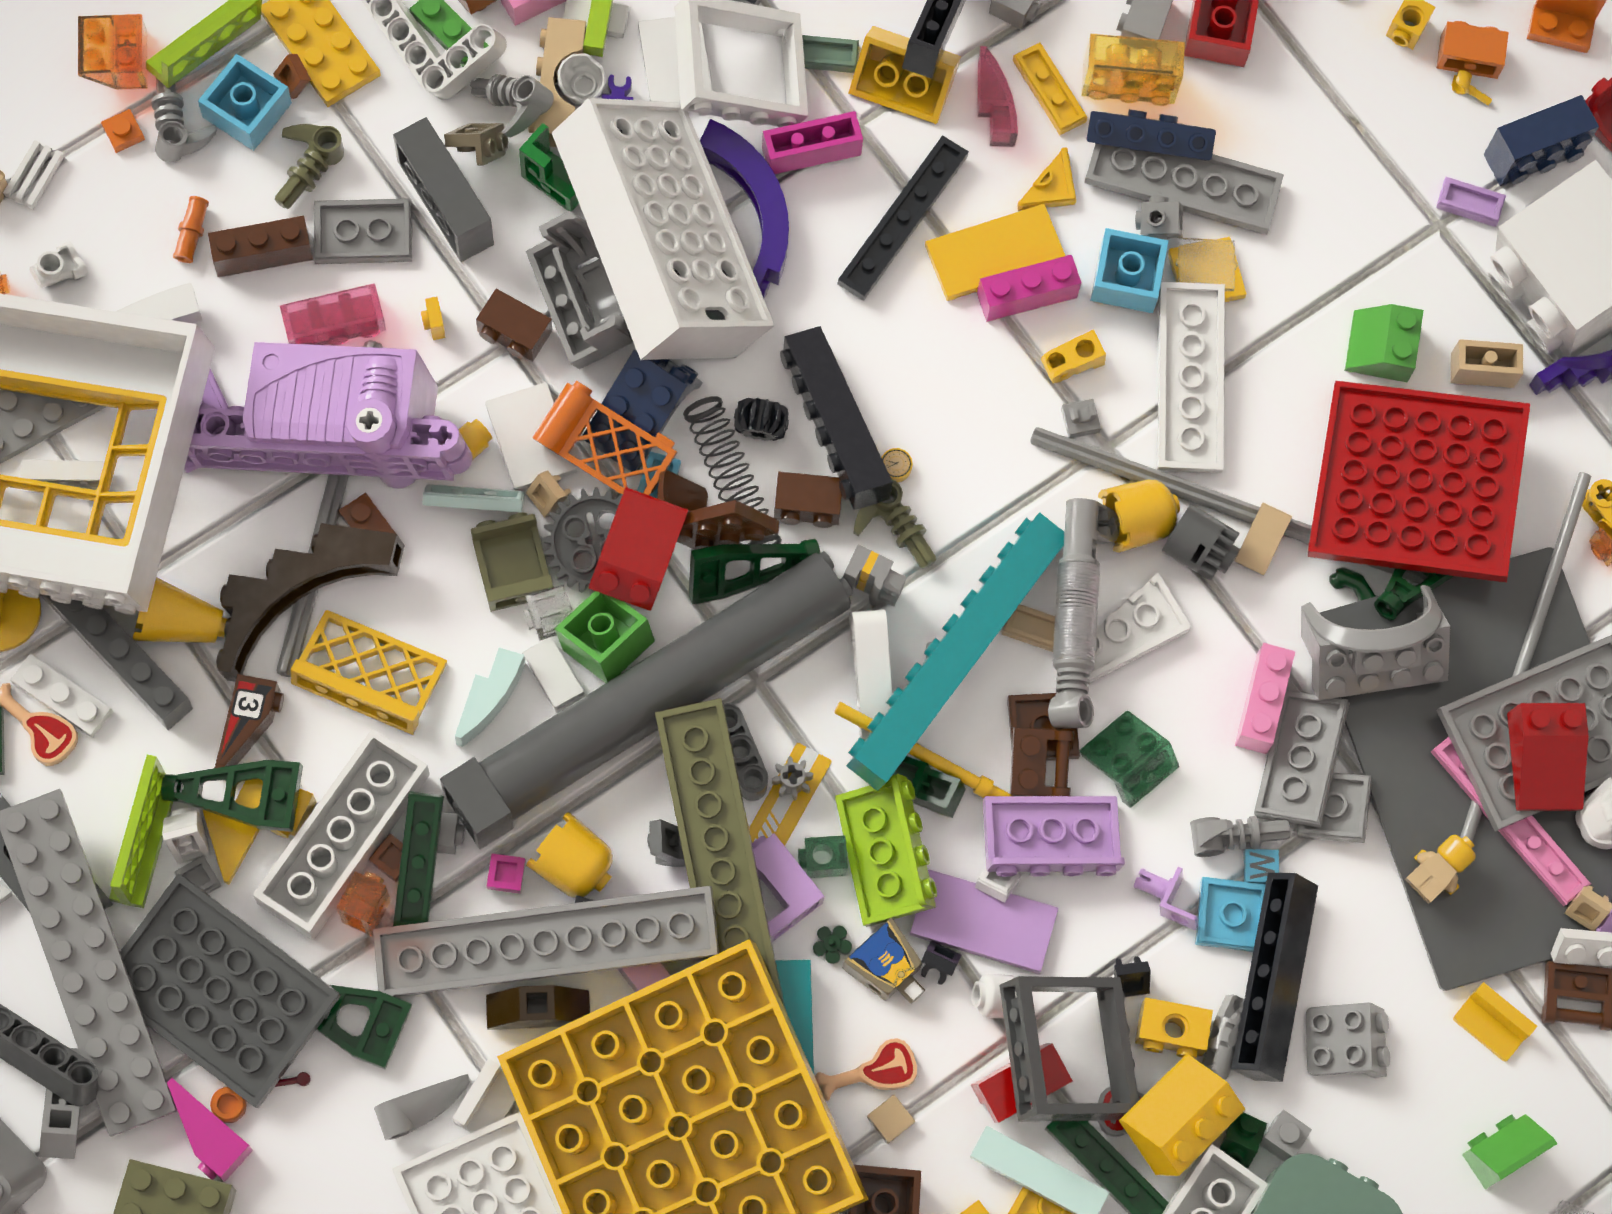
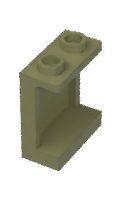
M516 513L511 515L508 520L496 523L494 520H487L478 523L475 528L470 529L490 612L555 597L554 586L543 554L544 551L535 514Z

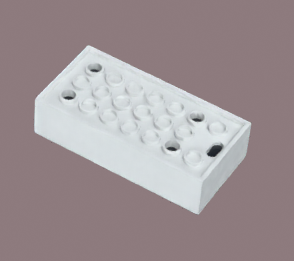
M588 98L552 132L640 360L736 358L775 326L688 111L681 110V102Z

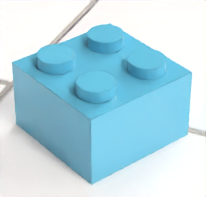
M237 53L198 100L202 118L253 151L292 104L288 86Z
M1105 228L1090 301L1153 313L1159 296L1169 240Z

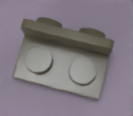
M468 123L444 134L445 147H457V152L476 151L477 166H484L504 156L508 149L509 141L508 136L502 133L504 123Z

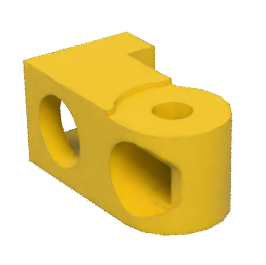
M1093 329L1048 351L1041 357V361L1051 382L1058 383L1092 367L1096 369L1105 365L1106 353Z

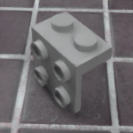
M1371 1002L1308 1008L1306 1011L1308 1072L1314 1076L1362 1072L1373 1078L1387 1077V1067L1390 1065V1052L1386 1046L1385 1033L1389 1030V1019L1385 1009Z

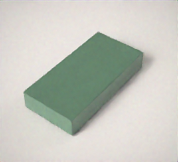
M802 35L805 69L855 72L858 61L859 40Z

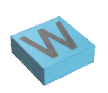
M1245 849L1243 851L1244 882L1266 884L1268 873H1279V850Z

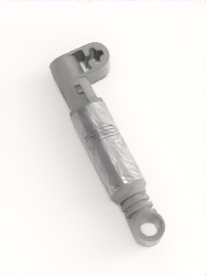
M1073 498L1066 501L1063 557L1059 560L1057 570V606L1055 607L1056 617L1052 660L1053 667L1057 670V675L1059 676L1056 678V683L1059 685H1056V692L1058 693L1051 699L1048 708L1050 723L1055 729L1086 728L1093 722L1094 707L1090 697L1087 695L1089 693V687L1087 686L1090 681L1088 677L1090 672L1094 670L1096 659L1097 609L1100 585V562L1096 559L1097 543L1115 542L1120 532V523L1116 512L1098 501L1087 498Z

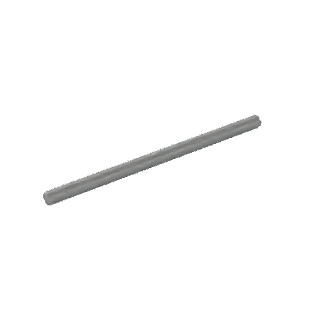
M373 340L365 342L363 346L383 348L381 343ZM329 474L313 536L316 533L318 534L321 523L336 525L339 515L338 510L342 504L349 475ZM311 539V543H310V547H309L308 553L313 554L312 549H311V544H312V539ZM319 589L294 603L276 669L277 674L281 676L291 677L290 669L295 660L301 656Z

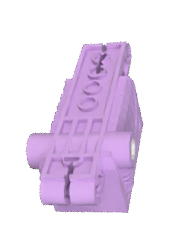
M254 342L245 406H230L228 409H216L214 406L201 404L188 452V457L198 468L379 477L388 487L396 489L405 488L413 484L416 479L454 481V474L465 472L471 466L473 460L472 452L456 425L451 421L434 416L438 385L417 349Z

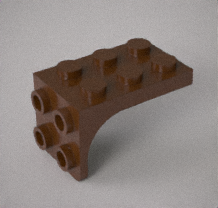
M669 470L663 471L659 475L657 499L688 510L677 540L678 543L695 550L722 544H739V542L747 540L760 541L765 536L779 532V520L748 505L733 500L707 507L708 492L706 488Z

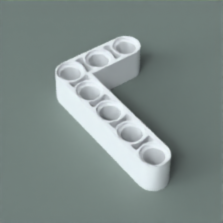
M361 0L420 85L427 92L440 99H449L456 95L506 51L507 41L505 37L492 27L481 24L470 30L441 55L402 0ZM392 5L391 12L385 16L386 8ZM409 28L408 36L402 40L403 32ZM492 36L491 44L484 48L485 40ZM426 52L425 60L419 64L420 56ZM468 56L467 64L460 68L461 60ZM443 76L442 85L436 88L437 80Z

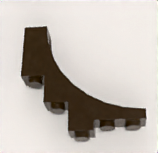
M321 523L318 534L316 533L312 539L311 549L313 554L282 549L274 550L273 558L269 559L266 566L267 580L229 574L227 584L223 585L220 592L221 606L231 616L225 623L224 633L226 639L224 647L219 650L216 659V665L220 674L227 681L236 682L237 674L243 675L248 658L261 636L278 616L299 599L317 589L348 578L369 575L398 576L405 547L399 536L395 533Z

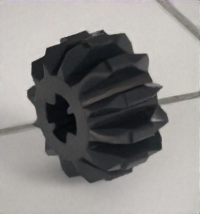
M748 397L740 400L734 413L735 430L745 437L764 441L782 439L785 437L789 425L788 408L780 405L779 402H772L769 399L764 400L758 397L756 399Z

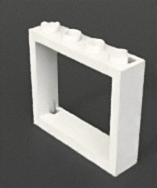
M680 0L674 6L681 110L695 112L699 116L713 115L722 117V119L727 121L742 120L748 121L753 125L766 124L778 126V128L801 123L809 116L801 13L732 0ZM699 22L781 37L786 104L703 90Z

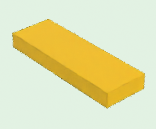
M1041 42L1013 55L1012 60L1059 136L1087 122V115Z

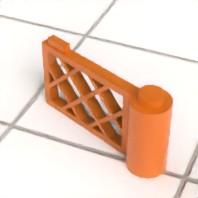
M577 380L573 385L567 382L532 438L620 494H623L625 487H628L626 478L645 474L647 487L643 493L650 496L659 483L660 473L668 469L678 453L673 449L675 442L659 432L656 437H653L590 397L592 390ZM596 410L608 416L611 429L592 433L590 420ZM613 420H615L623 426L615 428ZM587 427L588 434L581 436L584 429ZM631 430L636 434L638 447L620 451L616 433ZM612 434L616 452L597 456L594 438ZM641 437L651 444L642 445ZM589 439L593 457L579 460L569 454L576 442ZM658 447L667 453L661 465L647 468L644 450ZM639 451L643 469L625 473L621 455ZM617 456L621 474L611 477L602 475L599 460ZM594 462L596 470L586 463ZM656 471V473L650 481L649 472ZM622 479L623 487L614 481Z

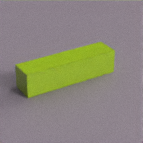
M613 0L591 1L583 53L603 57Z

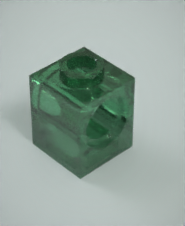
M845 835L804 839L803 848L798 849V864L802 869H805L806 874L810 878L847 875L848 862ZM817 851H826L830 854L831 861L826 864H819L814 860L813 854Z

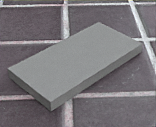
M1286 690L1274 743L1268 751L1254 809L1256 817L1287 820L1289 823L1321 828L1350 705L1348 699L1333 698L1319 701L1316 694Z

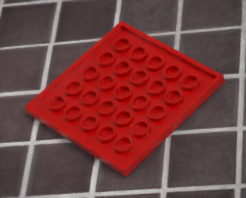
M1335 380L1308 546V557L1507 583L1530 403Z

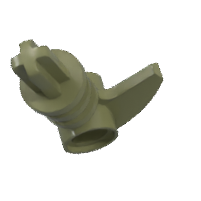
M298 124L283 128L282 138L305 142L309 147L303 153L305 159H298V167L291 166L287 170L289 179L275 195L274 199L279 206L290 209L305 190L312 192L315 189L316 185L313 180L318 181L321 179L322 175L320 172H326L329 169L328 165H335L342 160L344 156L342 137L335 127ZM328 142L336 144L330 149L322 148V145Z
M892 480L891 495L895 498V501L892 503L880 502L859 509L853 534L859 537L871 520L879 516L883 518L887 526H894L891 529V533L899 535L896 540L898 547H907L919 567L922 569L927 568L937 560L923 537L927 529L923 524L915 525L918 518L916 515H909L912 510L910 506L902 505V488L898 482Z

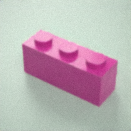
M855 111L765 130L762 133L763 155L774 174L861 156L863 136Z
M1071 254L980 278L977 296L985 320L988 322L1075 299L1078 297L1082 282Z

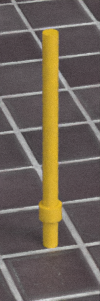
M841 701L838 703L834 710L836 715L871 733L867 726L873 720L872 718ZM918 743L908 753L945 774L961 779L963 784L973 789L974 794L982 798L985 796H1013L993 785V780L983 775L978 777Z

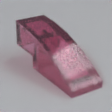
M980 46L977 75V117L990 118V146L1015 147L1018 126L1010 87L1002 69L987 46Z

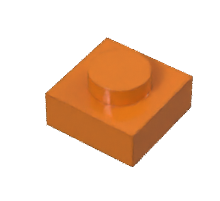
M130 109L101 121L102 127L116 153L145 140Z

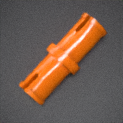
M199 196L189 197L184 220L178 225L180 234L175 252L173 253L174 259L184 263L193 262L198 239L204 233L202 225L207 207L209 206L208 200Z

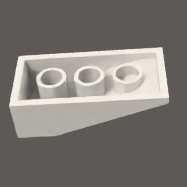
M1211 1144L1197 1158L1162 1214H1251L1268 1183Z

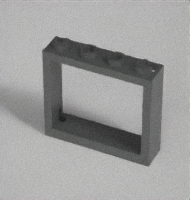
M1018 976L999 985L1018 1122L1120 1120L1140 1100L1134 1071L1135 1062L1132 1057L1129 1038L1130 1029L1126 1018L1125 995L1122 991L1120 977ZM1032 992L1097 993L1113 1103L1048 1104Z

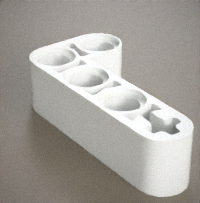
M883 609L849 612V630L854 652L857 709L872 719L878 712L883 715L887 712L890 706L886 701L892 694L887 615ZM859 727V735L865 740L870 733Z

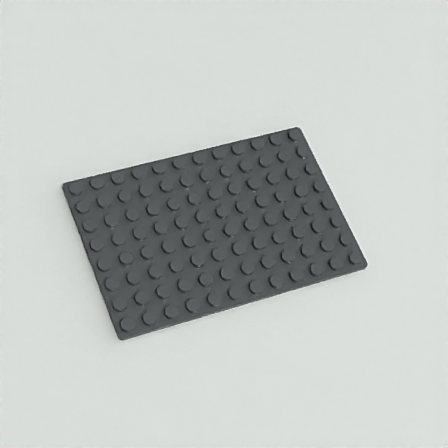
M1552 547L1510 558L1507 583L1454 576L1432 590L1440 609L1450 625L1448 681L1339 697L1348 699L1350 703L1345 724L1363 775L1372 776L1371 797L1436 981L1442 991L1452 990L1551 960L1550 953L1560 928L1590 931L1564 914L1572 901L1563 907L1501 833L1494 831L1490 821L1483 813L1473 840L1475 846L1472 849L1476 854V858L1463 872L1456 873L1459 888L1452 895H1449L1444 889L1428 904L1404 880L1420 865L1414 857L1421 850L1437 853L1438 847L1449 836H1461L1472 802L1470 797L1431 753L1435 747L1449 737L1436 710L1513 676L1554 551ZM1561 569L1529 669L1591 644L1563 569ZM1379 596L1319 613L1328 621L1348 628L1366 630L1386 629L1416 620V613L1423 612V596L1405 607L1394 620L1384 618L1375 609L1374 602ZM1595 789L1585 792L1584 799L1588 795H1590ZM1542 811L1532 815L1591 883L1592 891L1601 897L1606 895L1609 898V902L1612 903V849H1601L1586 843L1576 823V811Z

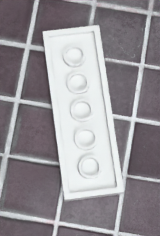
M1161 281L1158 338L1157 470L1222 473L1224 470L1225 284Z

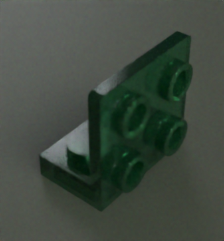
M1125 711L1080 749L1083 758L1114 781L1122 802L1130 808L1180 767L1170 741L1130 711Z

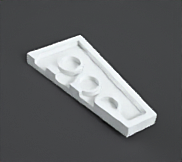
M1159 572L1096 628V659L1094 670L1090 672L1088 677L1089 683L1190 631V623Z

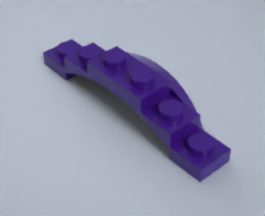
M1612 349L1588 356L1562 357L1538 372L1529 386L1538 395L1544 390H1547L1549 393L1553 392L1563 383H1565L1569 390L1578 384L1585 387L1596 378L1604 384L1612 379Z

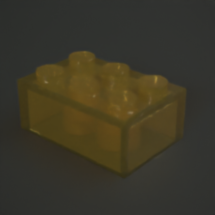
M1090 33L1083 60L1081 96H1088L1093 100H1104L1106 98L1120 99L1125 103H1135L1137 101L1151 102L1157 106L1174 104L1183 79L1185 42Z

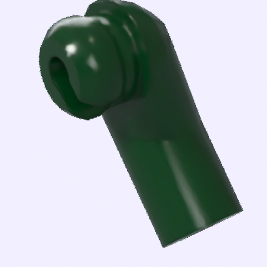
M1341 567L1336 569V573L1329 576V582L1333 588L1342 589L1344 586L1352 588L1359 601L1376 596L1364 576L1358 572Z

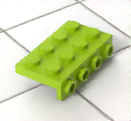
M900 774L892 775L878 791L869 785L835 796L863 926L866 927L887 922L890 918L894 920L936 908L934 898L937 897V888L934 880L929 877L927 865L930 864V857L926 846L922 845L919 833L923 830L922 821L919 814L915 812L912 801L915 799V790L912 782Z

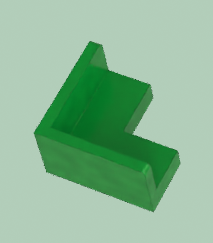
M542 123L519 149L521 177L564 209L572 212L579 204L562 159L550 151L549 127Z

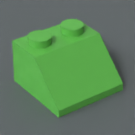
M1396 304L1354 310L1344 371L1407 383L1416 368L1424 310Z
M1513 1114L1495 1124L1499 1131L1488 1137L1483 1132L1467 1142L1471 1149L1463 1153L1462 1156L1486 1190L1558 1143L1553 1136L1527 1114L1522 1115L1518 1119H1515Z

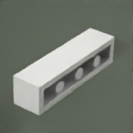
M21 460L20 478L74 487H98L105 461Z

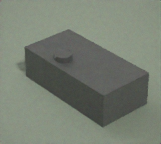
M425 117L394 133L393 139L398 164L459 261L463 262L493 246V230L489 214L428 118Z

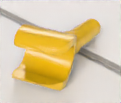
M1459 70L1457 75L1453 77L1451 85L1453 92L1457 94L1468 93L1489 106L1492 99L1477 90L1476 87L1470 85L1472 74L1465 70Z

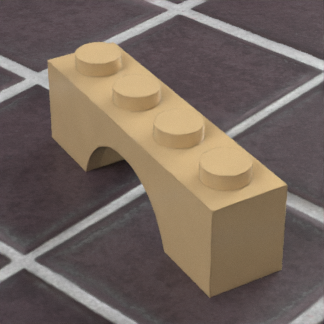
M548 17L547 29L541 28L540 47L544 48L543 57H537L536 76H541L540 83L552 91L554 99L550 109L541 114L529 126L528 132L534 133L542 123L549 127L550 147H557L552 132L575 111V106L560 97L555 89V85L558 80L557 72L562 61L572 54L583 53L586 21Z

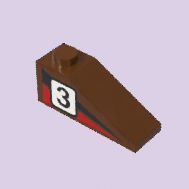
M237 674L214 768L237 765L273 723L275 712H281L284 693H280L281 690L277 681Z

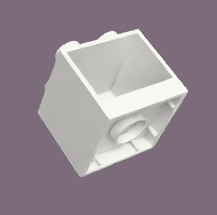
M1597 160L1591 162L1500 225L1497 231L1495 253L1490 256L1494 269L1488 273V277L1492 285L1506 303L1511 304L1518 298L1524 301L1533 318L1526 323L1527 330L1539 348L1547 355L1559 348L1565 357H1577L1612 333V180Z

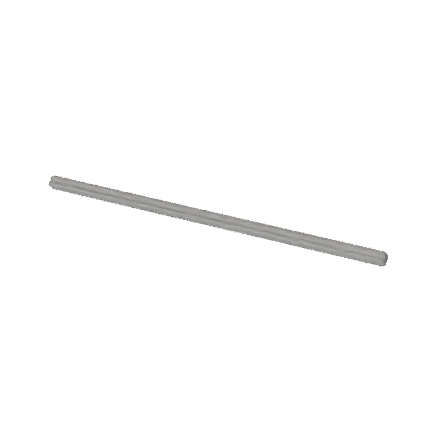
M1035 427L1030 439V443L1135 482L1148 479L1158 480L1177 497L1249 523H1253L1260 508L1251 503L1040 427ZM1291 518L1284 535L1309 544L1312 525ZM1368 565L1393 574L1395 568ZM1406 570L1402 578L1421 584L1428 578L1420 571Z

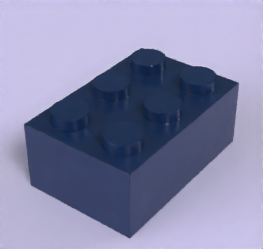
M1579 95L1498 127L1483 155L1500 186L1510 182L1512 185L1526 180L1530 174L1538 171L1540 174H1543L1555 168L1558 163L1566 160L1568 163H1571L1583 157L1584 151L1593 141L1592 138L1599 125L1584 97Z

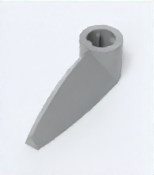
M468 1074L413 1091L375 1106L374 1110L385 1141L407 1135L446 1111L469 1085Z

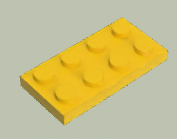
M269 0L262 4V17L289 54H298L311 78L310 84L327 107L381 76L380 69L330 0Z

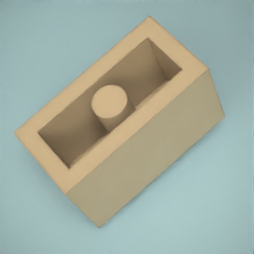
M1459 339L1451 352L1450 383L1515 388L1523 375V344Z

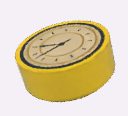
M892 448L882 455L881 458L892 480L902 482L909 477L913 462L908 452L900 448Z

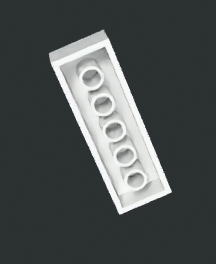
M371 728L254 892L253 897L256 903L311 940H314L369 862V858L383 843L407 809L409 792H419L430 776L428 764Z

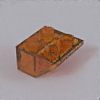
M143 15L78 16V76L115 90L148 89V70L146 69V61L148 60V31Z

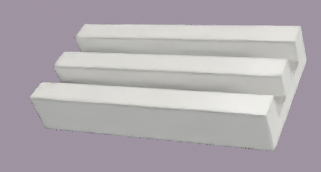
M34 140L3 192L5 197L34 210L64 158L63 152L59 150L54 151L50 146H43L39 141ZM38 153H40L39 157L37 158L36 162L34 163V165H33V167L31 168L29 174L27 175L26 179L24 180L23 184L21 185L19 191H18L17 194H16V191H17V189L19 188L21 182L23 181L24 177L26 176L27 172L29 171V169H30L31 165L33 164L34 160L36 159ZM47 158H52L29 198H25Z

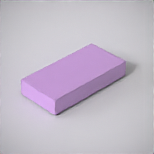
M1446 176L1435 208L1496 227L1506 195Z

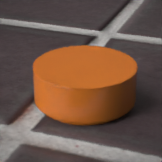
M223 1087L212 1096L210 1107L212 1113L222 1122L234 1123L245 1114L247 1103L245 1099L229 1087Z

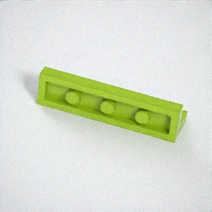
M228 0L146 61V69L163 85L170 88L261 20L262 0Z

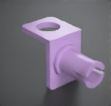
M1178 866L1173 878L1169 880L1141 868L1138 873L1140 877H1136L1134 888L1161 898L1159 905L1161 916L1196 930L1198 926L1197 916L1171 905L1184 878L1183 868Z

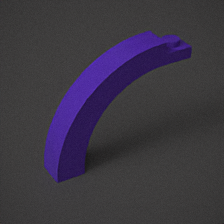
M710 119L700 139L709 164L725 172L743 189L755 208L759 219L762 244L753 273L762 296L765 298L770 283L779 285L787 258L789 220L785 197L772 168L755 147L732 129Z

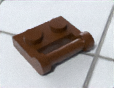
M1013 727L1009 793L1011 795L1071 796V787H1068L1070 741H1074V731ZM1047 740H1057L1054 786L1045 785Z
M1548 961L1545 964L1542 1023L1554 1024L1555 1021L1594 1025L1599 1026L1600 1030L1611 1031L1612 968ZM1557 998L1600 1003L1601 1011L1598 1013L1557 1008Z

